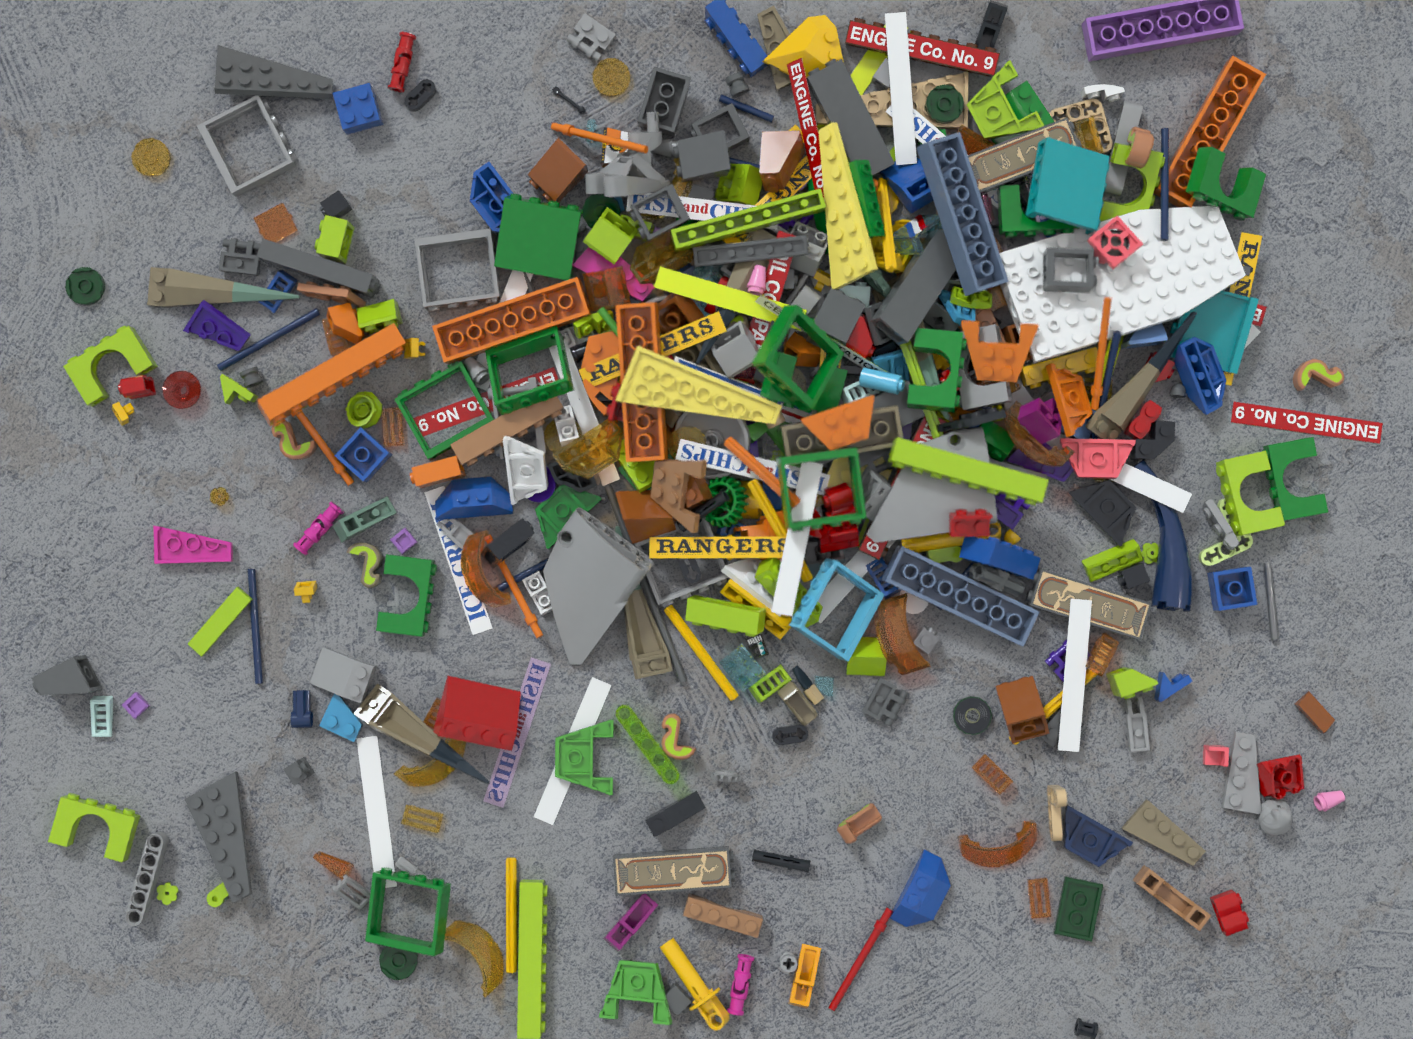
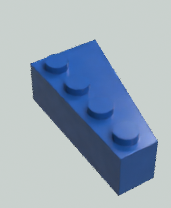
M726 0L712 1L705 7L706 20L704 21L710 30L714 29L717 33L718 41L728 47L729 50L727 51L731 58L738 60L741 71L752 78L767 66L766 63L762 62L767 57L766 53L755 38L751 39L749 37L751 33L745 23H739L738 13L734 7L729 8Z
M964 537L959 555L960 558L972 560L973 562L1034 580L1041 559L1034 556L1033 551L1000 541V539L989 537L988 540L978 537Z

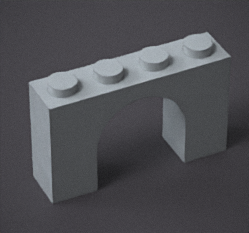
M993 324L980 327L979 341L1002 342L999 326ZM966 343V349L961 351V357H964V367L959 369V376H962L960 407H963L965 411H972L1013 402L1008 382L1004 381L979 386L972 381L968 372L971 356Z

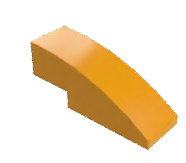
M802 944L788 1004L803 1008L809 1007L821 948Z

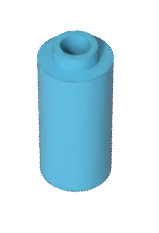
M863 368L859 385L860 387L898 395L900 391L904 390L905 380H903L901 375Z

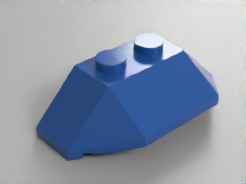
M487 162L473 173L470 202L492 232L499 233L504 198L510 196L513 192L492 164Z
M1192 337L1178 345L1174 363L1182 384L1186 389L1187 396L1205 415H1208L1223 404L1222 398L1225 391L1226 378L1213 345L1197 337Z
M492 477L453 479L435 501L436 520L513 514L510 493Z
M925 849L923 850L893 909L890 919L905 927L934 920L951 886L942 858Z

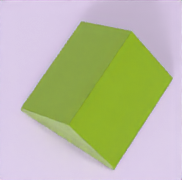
M862 637L849 662L847 661L846 675L885 676L887 663L886 638Z

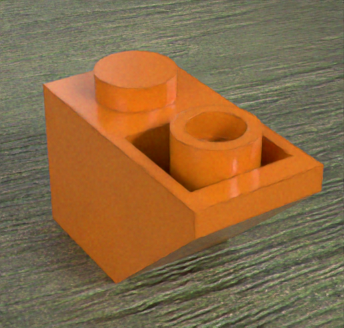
M350 302L329 307L326 317L332 332L354 344L361 342L364 330L359 328L357 311L355 308L352 309Z
M794 332L786 342L784 353L797 357L795 366L816 367L820 362L821 349L807 342L805 338Z

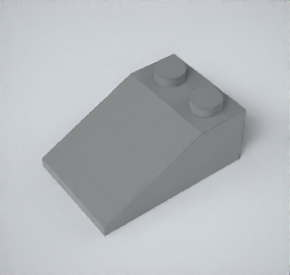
M322 647L310 684L341 697L362 703L368 694L377 665Z

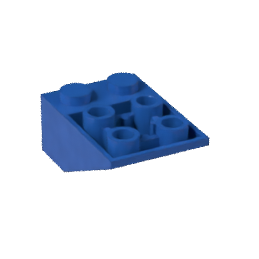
M918 157L917 164L896 165L895 161V164L879 172L887 180L888 185L910 214L934 201L921 160Z

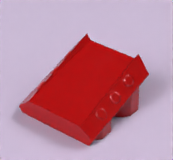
M1300 754L1263 761L1257 764L1260 792L1263 797L1272 796L1279 800L1284 798L1288 792L1296 794L1304 789L1302 756Z

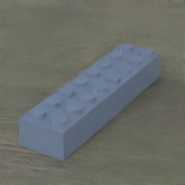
M960 132L928 141L916 147L965 296L1009 282Z
M897 545L881 579L1022 647L1039 614V611L900 545Z

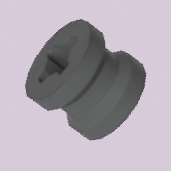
M252 367L239 373L245 381V388H251L263 382L262 377L258 375V367Z

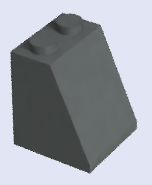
M725 130L678 140L676 147H673L674 158H678L679 166H676L677 177H681L682 183L724 177L728 175L731 169Z
M831 288L814 319L815 324L824 330L829 337L846 346L866 305L859 299L850 298L842 291ZM808 335L806 341L809 342V343H811V344H813V345H815V346H817V347H819V348H821V347Z
M86 655L73 656L32 677L33 688L40 695L90 693L103 689Z

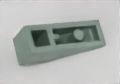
M387 496L338 520L333 525V528L343 543L397 512Z

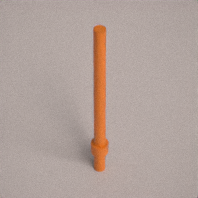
M554 122L551 124L552 130L562 132L566 136L571 137L574 135L644 154L648 152V146L578 129L570 124L562 125Z
M1104 297L1094 385L1091 386V409L1093 410L1099 409L1100 396L1103 393V386L1101 385L1112 298Z
M301 412L296 415L334 466L333 470L336 474H340L348 486L352 484L354 480L345 470L346 466L335 457L305 414Z
M491 534L484 537L487 545L493 541ZM502 561L498 566L526 617L524 619L526 624L531 627L536 639L542 637L543 633L537 624L538 619L535 614H532L505 561Z

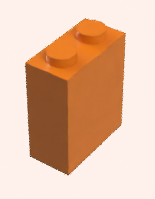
M457 456L412 467V472L410 473L412 484L420 488L466 476L464 467Z

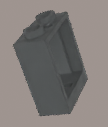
M733 103L691 124V136L702 135L700 127L727 114L738 135V138L727 143L728 152L747 143L750 139Z
M673 184L631 204V211H629L634 222L637 221L640 226L638 228L642 239L646 238L648 242L690 220ZM667 195L679 220L650 234L638 209Z
M1046 248L1043 253V291L1090 293L1097 283V276L1094 275V268H1096L1097 263L1094 250ZM1055 258L1086 259V282L1055 281Z

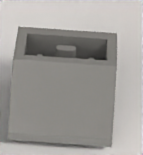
M796 221L790 234L795 236L808 235L810 255L793 257L790 267L814 277L828 247L827 234Z
M742 321L726 329L727 331L722 333L711 347L713 355L729 379L752 366V361L759 351L753 333Z

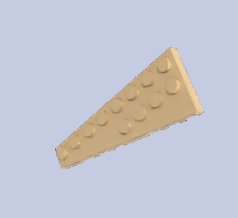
M968 72L947 75L937 79L933 78L919 83H911L913 108L937 129L968 128ZM936 86H953L963 97V111L952 123H937L926 112V98ZM890 88L860 95L876 127H893L892 117L885 112L891 106ZM816 104V124L828 125L819 105Z

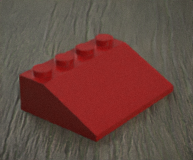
M447 675L433 732L441 737L512 751L517 733L521 692Z

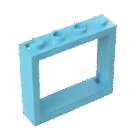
M826 558L820 565V570L816 577L812 580L808 592L802 598L798 610L792 616L789 626L836 658L849 662L885 594L837 560ZM834 571L866 593L837 648L804 627Z

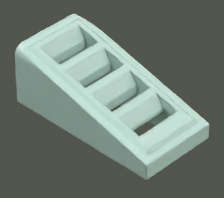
M859 381L843 388L841 398L844 404L870 395L874 396L883 391H872V389L866 388L868 392L866 394L863 387H860ZM854 388H857L861 397H858Z
M93 696L90 700L92 737H112L113 696ZM98 711H106V714L98 713ZM97 719H106V722L97 721ZM97 726L107 727V730L97 729Z

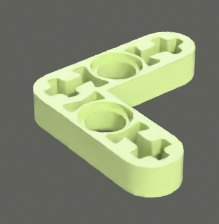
M1225 498L1218 502L1217 507L1230 525V517H1226L1229 514L1226 510H1223L1224 502H1226ZM1251 534L1242 535V538H1247L1246 546L1243 544L1236 546L1238 550H1230V553L1227 555L1221 552L1223 541L1203 549L1199 554V561L1205 566H1211L1243 552L1252 546ZM1241 536L1237 537L1238 541H1241ZM1206 552L1208 554H1213L1217 552V554L1220 556L1219 559L1218 556L1211 557V562L1209 560H1204V557H1206Z

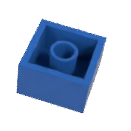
M370 83L333 93L342 130L347 135L383 125L375 92Z
M360 427L336 453L335 457L363 482L367 483L393 454L368 431Z
M1239 567L1207 573L1214 611L1257 605L1251 567Z

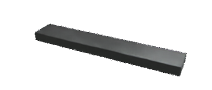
M808 235L693 248L695 267L810 255Z

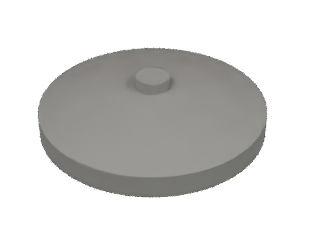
M685 411L679 418L674 430V447L677 453L680 439L729 450L724 446V442L731 436L749 452L750 433L745 420ZM706 467L705 478H722L732 473Z

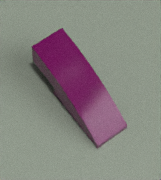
M642 894L603 939L616 951L621 950L656 909L658 904L647 894Z

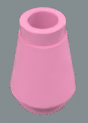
M754 266L747 285L748 293L760 296L766 291V267Z
M1341 790L1322 792L1314 796V804L1319 811H1327L1345 801L1344 793Z

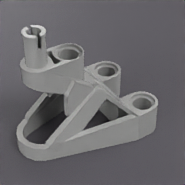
M646 112V132L628 133L629 142L648 146V152L644 154L626 149L624 152L619 153L617 158L601 171L586 173V194L604 193L606 197L629 196L657 192L670 185L669 179H665L651 167V151L662 143V131H659V112Z

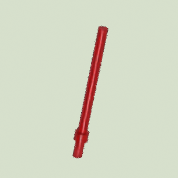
M887 907L880 920L877 919L874 924L873 932L830 1003L829 1008L835 1011L880 933L886 929V923L893 913V910Z

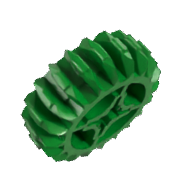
M729 476L716 477V479L710 480V484L707 485L712 496L717 495L722 488L728 487L725 492L730 500L708 514L705 518L707 522H711L712 526H718L719 528H729L732 524H738V520L743 519L741 514L747 513L744 507L749 505L745 502V499L749 496L744 494L747 489L742 487L743 483ZM724 511L729 512L727 515L723 517L719 516Z

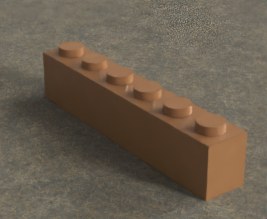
M557 396L509 414L501 415L450 445L461 465L465 466L467 464L469 467L477 463V458L482 455L487 457L495 452L494 449L501 445L503 448L504 436L511 438L518 436V438H521L529 433L528 429L535 427V429L545 424L544 420L560 416L564 407Z

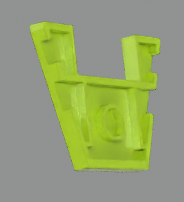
M1010 60L967 103V107L984 140L1028 132L1044 126L1037 111L1018 120L1001 88L1002 85L1018 77Z

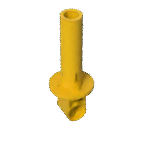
M998 522L990 524V528H996L998 530L996 534H989V536L976 537L988 540L989 537L1000 539V524ZM949 532L901 539L903 547L916 553L961 546L964 541V537H950Z
M673 937L659 948L695 999L692 1002L694 1005L689 1010L698 1009L711 1029L720 1030L728 1023L730 1018L728 1011L716 996L721 989L719 987L715 990H712L713 988L708 989ZM715 1015L721 1018L722 1023L716 1021Z

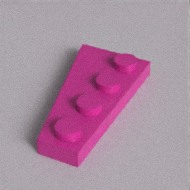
M590 247L573 264L574 268L588 275L592 274V277L601 281V278H604V283L608 284L611 282L610 286L641 302H644L655 289L653 284L623 258L619 257L617 262L612 264Z
M153 525L154 564L233 562L232 542Z

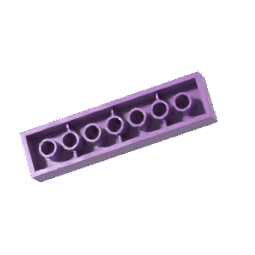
M1183 0L1089 17L1082 23L1088 62L1234 36L1244 29L1239 0Z

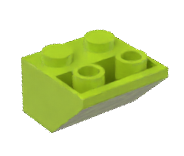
M730 164L731 169L728 175L719 178L715 194L716 201L755 206L758 203L762 186L759 174L760 169L750 164Z
M607 207L583 240V243L612 264H615L638 229Z
M395 299L357 308L358 326L365 333H369V335H373L379 332L380 329H384L393 323L397 328L399 324H403L398 303Z
M1122 667L1106 673L1113 695L1124 699L1136 696L1135 692L1138 691L1143 693L1154 689L1153 686L1158 685L1157 680L1131 668Z

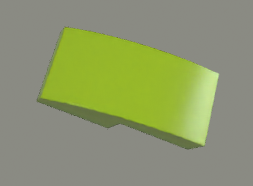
M954 286L950 294V303L973 309H990L992 307V294L983 290L965 296L963 288Z
M611 310L607 311L614 319L613 312ZM598 312L585 316L573 323L574 334L578 339L589 335L593 330L600 334L610 329Z

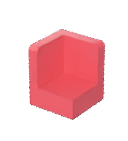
M1204 745V765L1228 767L1229 747Z

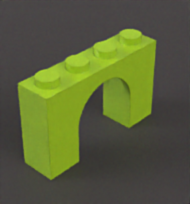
M1115 143L1110 162L1130 166L1125 163L1131 146ZM1151 150L1145 167L1141 169L1134 167L1141 173L1143 178V188L1140 195L1129 203L1103 200L1104 203L1099 217L1100 221L1138 210H1146L1153 206L1155 201L1154 189L1158 187L1160 176H1158L1159 169L1165 162L1164 153Z
M120 327L116 330V334L111 337H104L100 340V344L95 347L90 346L83 351L84 354L79 357L74 356L67 361L68 363L63 366L88 406L94 407L109 397L97 376L98 363L106 354L111 352L122 353L138 376L146 375L158 367L133 327Z
M1266 451L1216 462V473L1221 481V493L1226 501L1225 509L1230 517V527L1236 537L1285 526L1281 507L1255 511L1248 508L1240 496V485L1246 476L1271 469Z
M73 793L60 797L48 842L64 847L73 845L80 820L87 814H94L106 821L110 831L104 858L119 862L128 860L141 815L135 814V811L132 809H117V806L114 804H98L96 799H80V795Z

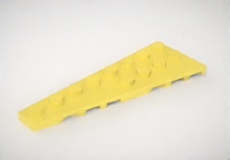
M832 122L819 130L824 202L826 205L825 215L831 287L834 290H839L878 270L839 127L837 123Z
M640 346L636 347L615 399L618 402L769 424L776 423L782 408L779 404Z

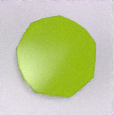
M363 391L356 393L349 400L345 408L349 422L356 427L364 429L377 424L382 414V403L372 392Z

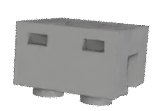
M867 466L861 474L866 517L874 521L892 485L888 483L889 481L884 476Z

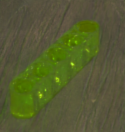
M628 704L620 705L616 710L618 721L663 781L667 784L676 783L680 776L676 765L663 751L661 745L634 709ZM627 708L630 711V716L622 718L619 714L620 709ZM634 723L639 724L642 728L641 732L633 733L631 725ZM650 739L653 742V747L650 749L644 748L642 745L643 740ZM657 754H661L664 756L665 761L662 764H657L654 761V757ZM668 770H674L676 777L670 780L666 777L665 773Z

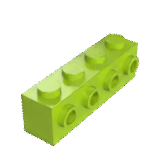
M767 558L759 563L755 579L774 597L781 562L777 558ZM800 582L792 616L798 610L802 598L808 592ZM819 602L815 605L804 625L805 628L819 621L823 608Z
M693 595L687 598L685 621H690L696 626L705 624L709 625L711 629L724 628L730 633L744 632L746 636L756 637L764 631L766 609Z

